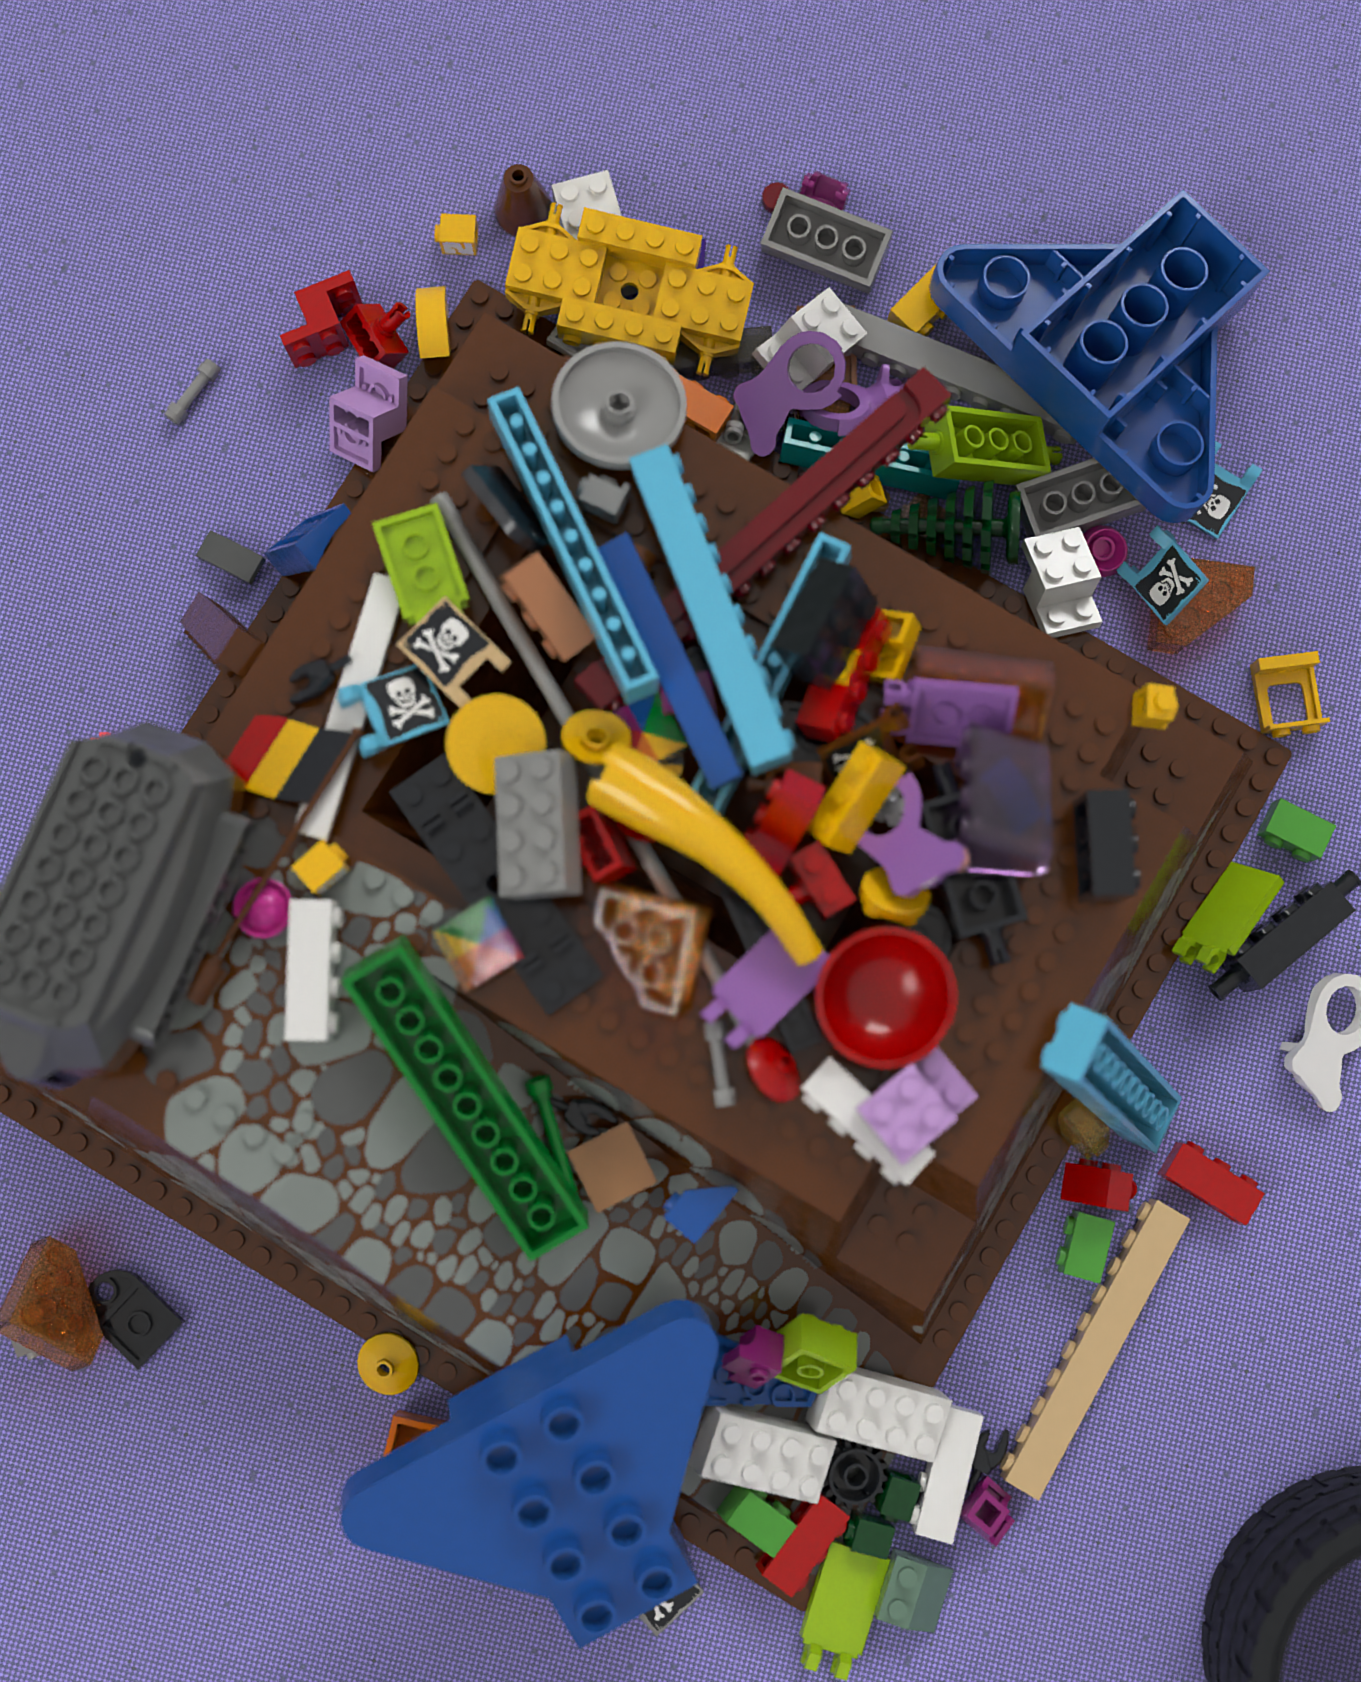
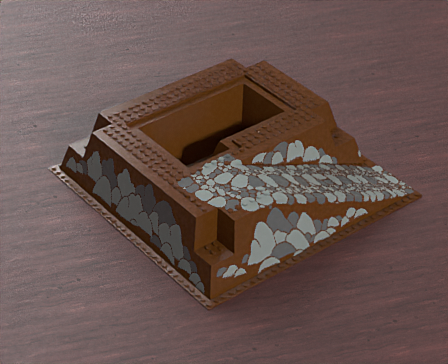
M480 280L472 282L447 321L451 348L450 356L423 358L407 383L406 429L402 433L381 441V467L379 470L371 472L354 464L325 509L345 504L351 514L335 531L313 571L281 577L248 628L266 644L245 678L236 673L231 678L220 671L183 728L182 734L209 743L228 758L255 715L280 716L312 727L325 729L345 666L334 672L336 678L328 689L311 701L291 704L289 698L299 693L301 689L307 688L310 681L308 677L297 683H289L293 672L304 663L325 659L331 664L349 654L374 573L389 576L372 525L373 522L431 505L430 500L435 495L447 492L460 513L463 524L500 587L503 585L497 576L532 552L521 547L505 532L461 473L469 465L501 466L531 505L490 420L487 401L488 398L519 387L596 548L627 532L633 543L647 548L657 556V561L649 576L661 601L678 587L632 470L608 469L583 460L568 448L555 428L551 408L552 391L559 372L571 359L569 356L563 355L547 345V338L555 329L556 324L539 316V319L536 318L533 335H528V329L526 334L522 333L524 312L507 300L506 295ZM684 424L677 442L670 449L672 455L678 453L685 473L680 474L683 484L690 483L693 489L696 503H693L692 506L695 514L702 513L709 532L704 534L708 545L714 543L717 551L798 479L799 466L779 462L780 454L774 450L764 457L754 454L750 461L686 424ZM591 474L598 478L600 476L609 477L618 483L619 488H622L624 483L630 485L631 497L617 525L580 509L579 496L576 493L584 476L589 478ZM833 509L825 516L827 521L817 532L812 534L809 531L801 538L803 542L795 552L789 556L784 553L776 560L777 567L767 577L762 578L760 575L751 583L753 588L745 597L739 601L736 598L731 601L732 606L739 604L743 613L745 624H742L741 628L744 635L751 634L759 654L820 532L851 545V561L849 565L856 567L878 601L876 607L885 610L913 613L921 626L902 681L908 684V680L926 678L1018 686L1019 690L1008 751L915 744L918 753L922 754L926 765L916 771H904L902 776L905 777L908 772L912 774L918 783L923 803L939 797L930 767L937 764L944 765V762L951 761L958 789L966 791L976 788L973 782L978 776L1008 756L1028 783L1042 814L1039 820L1015 837H1013L997 816L1028 916L1027 920L1004 927L1005 930L1002 931L1011 961L990 967L982 937L978 938V935L954 941L952 934L951 947L945 958L952 969L956 981L957 1008L952 1025H950L937 1047L979 1097L956 1115L958 1120L927 1145L936 1154L908 1185H904L900 1181L896 1185L890 1182L879 1171L883 1165L874 1157L869 1161L865 1159L853 1147L857 1141L847 1132L843 1137L839 1135L827 1123L831 1118L821 1108L817 1112L813 1111L801 1099L805 1094L801 1090L793 1100L786 1103L776 1102L767 1097L756 1085L750 1074L747 1063L748 1046L745 1041L734 1050L724 1041L730 1088L734 1087L736 1105L715 1108L713 1090H716L710 1041H706L704 1024L707 1022L699 1015L716 998L712 993L714 989L628 839L619 828L618 830L637 869L607 885L593 882L585 866L581 869L582 895L550 897L603 971L605 977L551 1016L546 1014L512 964L470 989L439 930L469 912L472 908L389 793L392 789L445 753V736L448 725L389 746L366 758L362 757L357 747L327 842L330 846L336 842L348 855L349 858L344 862L349 866L350 870L320 897L314 894L291 868L293 864L321 841L320 839L299 833L270 878L280 882L289 891L292 899L334 900L338 902V908L343 910L342 929H337V943L342 945V960L340 964H336V978H340V981L345 969L404 934L551 1156L552 1152L537 1102H533L532 1097L527 1096L524 1086L526 1080L543 1074H549L554 1087L551 1090L552 1097L569 1104L571 1099L593 1100L604 1105L618 1118L617 1123L600 1118L596 1114H591L588 1117V1125L597 1128L602 1134L628 1121L658 1181L657 1183L597 1213L567 1152L598 1136H588L576 1132L564 1121V1111L552 1106L578 1196L588 1210L589 1228L530 1262L342 983L340 998L335 999L334 1013H339L340 1026L338 1034H334L333 1041L284 1040L289 924L279 934L270 938H255L246 934L238 927L219 957L225 961L222 967L227 970V973L207 1005L202 1007L184 998L164 1043L158 1048L141 1043L117 1072L82 1078L56 1070L44 1079L31 1082L16 1079L7 1072L0 1059V1112L366 1341L372 1336L381 1333H393L405 1338L414 1347L418 1355V1373L453 1395L466 1390L566 1334L575 1350H578L660 1304L674 1299L689 1300L700 1305L707 1313L714 1331L736 1341H739L740 1336L756 1325L777 1332L802 1313L814 1315L819 1320L841 1325L844 1329L857 1334V1367L933 1388L1090 1112L1083 1103L1041 1067L1042 1052L1047 1043H1052L1057 1033L1056 1024L1060 1014L1063 1011H1067L1070 1003H1073L1109 1018L1129 1041L1131 1040L1178 955L1172 952L1174 945L1179 937L1183 936V930L1235 857L1290 760L1292 752L1285 746L1086 631L1055 638L1039 629L1026 596L995 578L981 573V570L972 566V570L963 567V560L955 556L954 563L945 561L944 549L938 545L936 557L927 554L926 538L920 536L919 549L917 551L909 549V535H901L900 544L891 541V534L875 535L869 529L871 518H889L881 512L872 511L857 519ZM447 530L470 600L467 602L468 607L462 609L463 614L511 661L500 672L489 659H486L460 685V689L471 700L487 694H503L521 700L536 713L542 723L546 737V751L560 749L567 752L561 740L562 726ZM549 544L539 554L583 615ZM507 597L573 713L597 710L579 691L574 680L594 661L597 662L603 656L596 640L589 643L566 661H561L558 657L552 659L541 644L544 638L537 629L532 631L521 616L523 610L516 601L512 603ZM401 610L380 677L415 665L396 645L416 625L409 626L408 621L404 622ZM697 639L691 645L684 643L683 647L687 651L689 648L701 644L699 639ZM758 654L753 656L754 660H756ZM711 675L717 718L721 726H723L728 712L714 677ZM793 675L779 703L781 710L783 701L803 703L810 683L798 680ZM869 680L865 700L860 703L858 709L868 713L876 720L879 718L880 708L886 709L889 705L883 703L884 683ZM432 681L449 721H451L459 707ZM1148 683L1175 686L1174 695L1178 700V710L1174 719L1167 723V729L1165 730L1132 726L1133 693ZM673 714L672 717L688 744L675 751L682 754L683 764L658 763L683 766L681 775L678 777L692 787L701 767L677 716ZM368 715L363 728V737L376 734ZM892 735L899 752L904 745L908 744L905 743V735ZM576 760L579 812L590 805L587 801V793L592 777L583 762ZM749 765L744 772L745 776L741 778L722 816L742 837L749 826L755 829L757 823L753 822V819L761 803L769 804L764 793H747V774L751 772ZM827 776V792H828L829 789L831 788L832 784H831V782H830V780H829V777ZM471 788L497 824L496 794H487ZM244 789L239 815L256 821L257 834L205 953L209 951L214 954L235 920L233 901L238 890L247 882L262 878L293 829L301 803L275 800ZM1129 789L1130 798H1134L1136 804V816L1131 821L1132 833H1136L1138 837V852L1134 854V867L1140 871V888L1136 889V895L1121 902L1079 903L1073 801L1087 790ZM886 818L882 823L872 820L869 825L875 836L886 835L896 828V826L889 827L886 823ZM805 830L791 856L815 843L818 839L808 830ZM661 841L649 842L726 974L746 952L710 869ZM822 843L856 900L853 904L824 921L821 920L814 906L809 901L799 906L821 943L823 950L828 955L849 936L868 928L884 926L887 920L882 917H869L863 911L864 903L860 897L863 877L870 870L882 867V865L858 844L849 855L827 847ZM786 863L778 879L787 889L797 883V878L788 863ZM499 878L491 881V888L495 891L499 890ZM938 885L929 888L931 893L929 904L939 909L948 921ZM815 985L804 997L824 1041L792 1054L799 1069L801 1086L827 1057H831L871 1095L880 1089L878 1086L901 1067L889 1069L873 1068L857 1063L839 1052L828 1040L819 1023L815 1007ZM726 1009L713 1021L725 1022L726 1035L736 1028ZM776 1023L764 1036L778 1040L787 1048ZM733 1185L738 1189L737 1193L696 1244L663 1218L667 1212L663 1205L675 1191L681 1195L685 1189ZM727 1404L809 1425L805 1420L809 1407H775L774 1405L755 1404L754 1407L742 1406L741 1404ZM703 1406L693 1446L702 1422L706 1406ZM832 1436L837 1441V1446L842 1444L841 1438ZM879 1449L883 1453L880 1459H884L889 1467L896 1453ZM688 1463L673 1515V1520L684 1539L799 1611H806L820 1564L815 1565L809 1574L806 1586L801 1591L796 1592L792 1598L765 1578L755 1566L764 1551L729 1526L716 1512L735 1485L700 1477ZM859 1467L849 1470L847 1478L854 1477L858 1473ZM766 1492L768 1496L765 1498L772 1504L777 1499L791 1511L788 1517L792 1515L802 1501ZM843 1502L839 1506L850 1516L852 1509L863 1512L868 1502L864 1503V1508L862 1509L858 1505H852L851 1509L847 1510ZM842 1535L834 1539L835 1541L845 1543Z

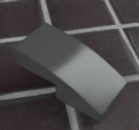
M211 530L195 555L201 561L224 570L230 576L252 585L266 560L254 551Z

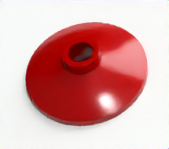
M763 1036L754 1039L747 1050L748 1068L754 1082L767 1097L776 1102L786 1103L793 1100L798 1095L801 1086L799 1069L793 1056L781 1042L772 1037Z

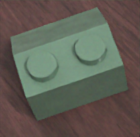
M893 1547L889 1557L888 1570L874 1612L877 1620L905 1630L934 1633L954 1569Z

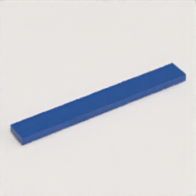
M626 532L598 547L597 550L652 661L660 683L711 790L716 791L745 776L630 535Z

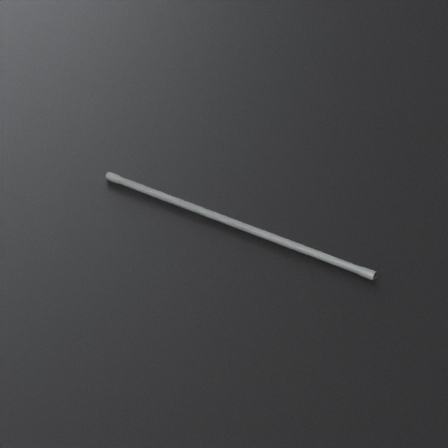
M447 492L435 495L430 500V504H438L446 529L449 531L563 728L565 722L575 714L463 524L462 517ZM583 763L590 776L599 781L606 767L604 765ZM626 836L713 986L725 975V972L650 843L636 841ZM726 1008L737 1027L741 1022ZM752 1034L745 1040L748 1047L756 1039Z

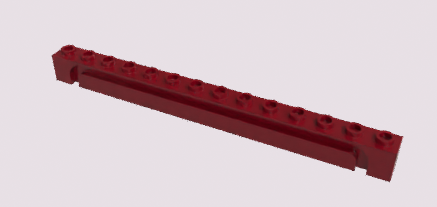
M924 366L897 393L894 392L718 550L721 562L717 563L716 566L720 575L726 573L733 590V593L728 594L730 601L734 598L739 601L745 597L753 588L751 583L760 575L762 578L767 577L777 567V559L784 553L789 556L795 552L803 542L801 538L810 531L812 534L817 532L826 523L827 518L825 516L833 509L838 512L845 507L852 498L850 494L857 487L861 489L867 487L875 479L876 474L874 472L882 465L886 468L889 467L900 456L899 450L907 442L910 446L916 443L925 433L923 428L931 421L935 424L938 423L948 413L949 408L947 406L952 394ZM677 587L662 600V603L682 645L684 643L691 645L698 637ZM603 656L597 662L594 661L574 679L576 687L597 710L611 711L613 713L625 704Z

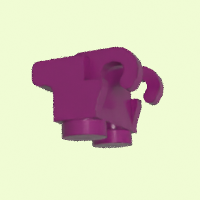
M817 170L813 174L808 172L804 176L799 194L842 211L845 210L851 192L848 189L849 183L838 181Z

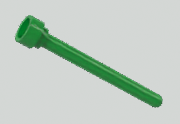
M549 1074L532 1077L524 1082L527 1096L532 1097L533 1102H537L553 1159L578 1195L550 1101L552 1096L551 1090L554 1088Z

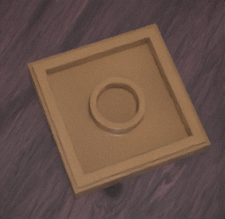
M628 1121L567 1152L597 1213L658 1182Z

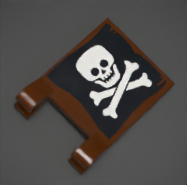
M899 703L889 705L878 719L817 749L832 785L860 741L884 750L906 767L905 771H916L926 765L922 754L918 753L913 742L904 745L899 752L896 748L891 732H900L911 726L906 713L902 712Z

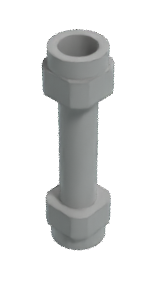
M208 358L197 368L199 374L177 403L172 401L166 408L167 410L164 415L176 425H179L186 419L188 407L208 381L214 382L221 371L220 367Z
M733 399L735 406L731 420L727 421L724 439L730 444H738L742 439L745 425L739 407Z
M725 1022L705 1023L706 1041H710L716 1090H713L715 1108L736 1105L734 1087L730 1088L723 1040L727 1036Z

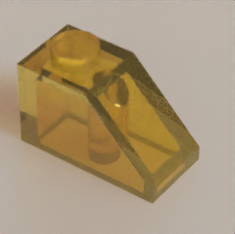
M1077 1098L1058 1114L1061 1135L1086 1159L1089 1160L1094 1154L1096 1156L1101 1155L1109 1147L1110 1129Z

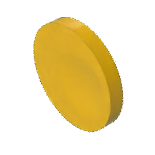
M487 694L465 703L452 717L445 736L446 757L455 775L467 786L487 794H496L495 757L546 751L545 732L536 713L521 700L503 694Z

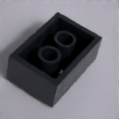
M820 557L773 640L771 647L796 679L831 690L836 679L841 676L844 664L852 650L857 647L860 635L866 624L873 618L878 601L856 567Z
M1129 789L1087 790L1073 801L1079 903L1121 902L1136 895V889L1140 888L1141 883L1140 871L1134 867V854L1138 852V837L1136 833H1132L1131 821L1136 816L1135 800L1130 798Z

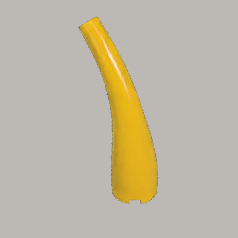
M618 743L605 754L600 762L606 765V768L599 781L594 778L591 779L587 793L588 804L629 827L677 849L719 875L760 913L796 965L808 964L822 953L823 947L782 882L751 845L696 791L672 771L631 747Z

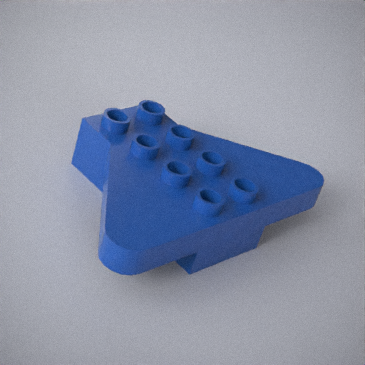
M1183 189L1121 244H959L944 251L937 262L929 285L931 298L938 308L1149 512L1162 521L1173 524L1181 523L1194 517L1213 493L1215 479L1218 330L1246 305L1269 274L1270 270Z
M674 1299L660 1304L578 1350H575L566 1334L447 1399L449 1421L359 1469L346 1480L341 1489L340 1525L344 1536L353 1545L371 1552L548 1598L579 1649L698 1584L684 1537L674 1522L673 1515L717 1358L718 1341L707 1313L700 1305L692 1301Z

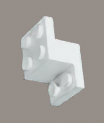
M829 287L792 315L778 332L756 348L752 355L765 368L781 345L790 337L805 331L827 334L839 343L844 354L868 333ZM818 344L805 345L797 350L790 360L789 367L791 380L796 387L803 390L825 373L834 364L832 355L826 348Z
M1080 527L1024 539L1021 546L1032 571L1023 591L1039 629L1055 638L1099 628L1103 621L1094 603L1092 594L1101 579V574Z

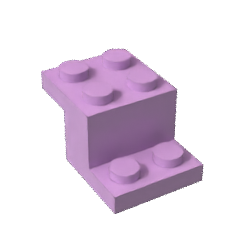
M364 355L355 358V386L329 397L330 451L371 472L379 470L381 467V441L402 433L406 429L408 375Z
M936 1047L919 1061L897 1070L878 1086L880 1089L855 1109L899 1163L904 1165L958 1120L956 1115L979 1096L942 1051Z

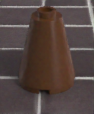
M523 164L510 166L504 173L495 201V216L499 226L506 233L515 237L518 227L546 221L552 203L549 194L530 168Z

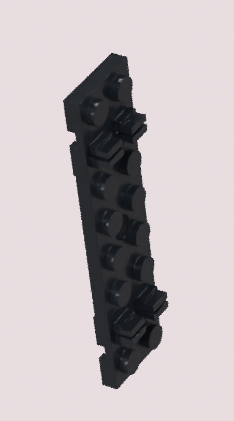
M446 752L389 792L470 907L473 909L487 899H492L523 955L521 959L512 963V966L548 1016L554 1014L605 977L603 971L550 898L513 900L500 897L499 890L495 891L491 888V881L499 878L497 824L471 787L464 784L455 775L448 763Z

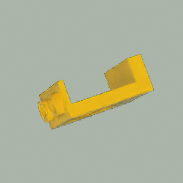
M1318 651L1258 658L1250 664L1262 734H1272V738L1286 737L1291 735V731L1302 730V734H1312L1320 732V727L1330 722V717L1322 718L1314 666L1320 663ZM1291 683L1299 684L1302 688L1307 720L1274 724L1268 697V687Z

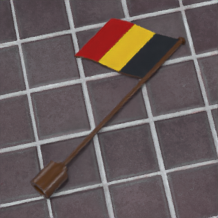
M255 715L234 747L228 759L244 780L245 790L275 800L306 803L308 805L214 954L206 951L185 995V998L202 1007H205L227 973V970L222 967L225 961L219 957L358 737L363 738V731L360 728L355 727L350 730L351 732L327 730L280 716Z

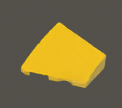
M882 609L892 624L889 640L884 643L879 656L878 668L872 673L870 680L884 683V680H902L921 630V626L913 613Z

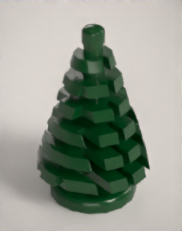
M994 480L984 482L982 519H975L976 487L972 485L965 489L964 519H957L956 490L947 493L945 519H939L938 497L928 500L927 518H920L919 502L910 505L909 518H902V509L900 508L892 511L891 518L872 517L869 529L875 535L891 534V541L898 544L901 543V535H909V549L917 551L919 549L920 535H926V553L935 557L937 555L938 535H944L945 561L954 563L956 536H963L962 565L972 570L974 536H981L980 570L981 573L990 575L993 537H1002L1006 540V561L1008 564L1018 565L1021 491H1013L1009 494L1007 516L1003 519H993Z

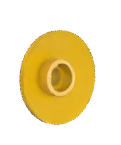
M586 710L571 716L565 722L562 728L561 740L565 750L576 760L591 765H604L600 761L613 746L621 743L630 747L631 733L626 723L618 716L602 710Z
M381 1333L372 1336L363 1344L358 1354L357 1366L362 1380L369 1388L380 1394L395 1395L406 1391L414 1383L419 1372V1359L414 1347L405 1338L393 1333ZM380 1365H387L389 1372L384 1371Z

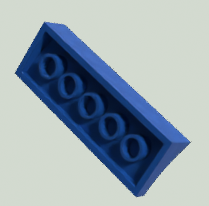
M341 504L310 515L263 554L284 577L313 571L318 565L329 540L340 525L349 517L351 512L345 504Z

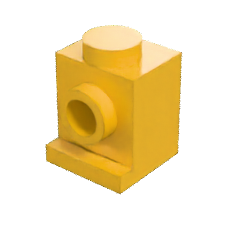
M1148 683L1134 692L1132 726L1161 730L1167 729V723L1174 719L1178 710V700L1174 695L1175 686Z

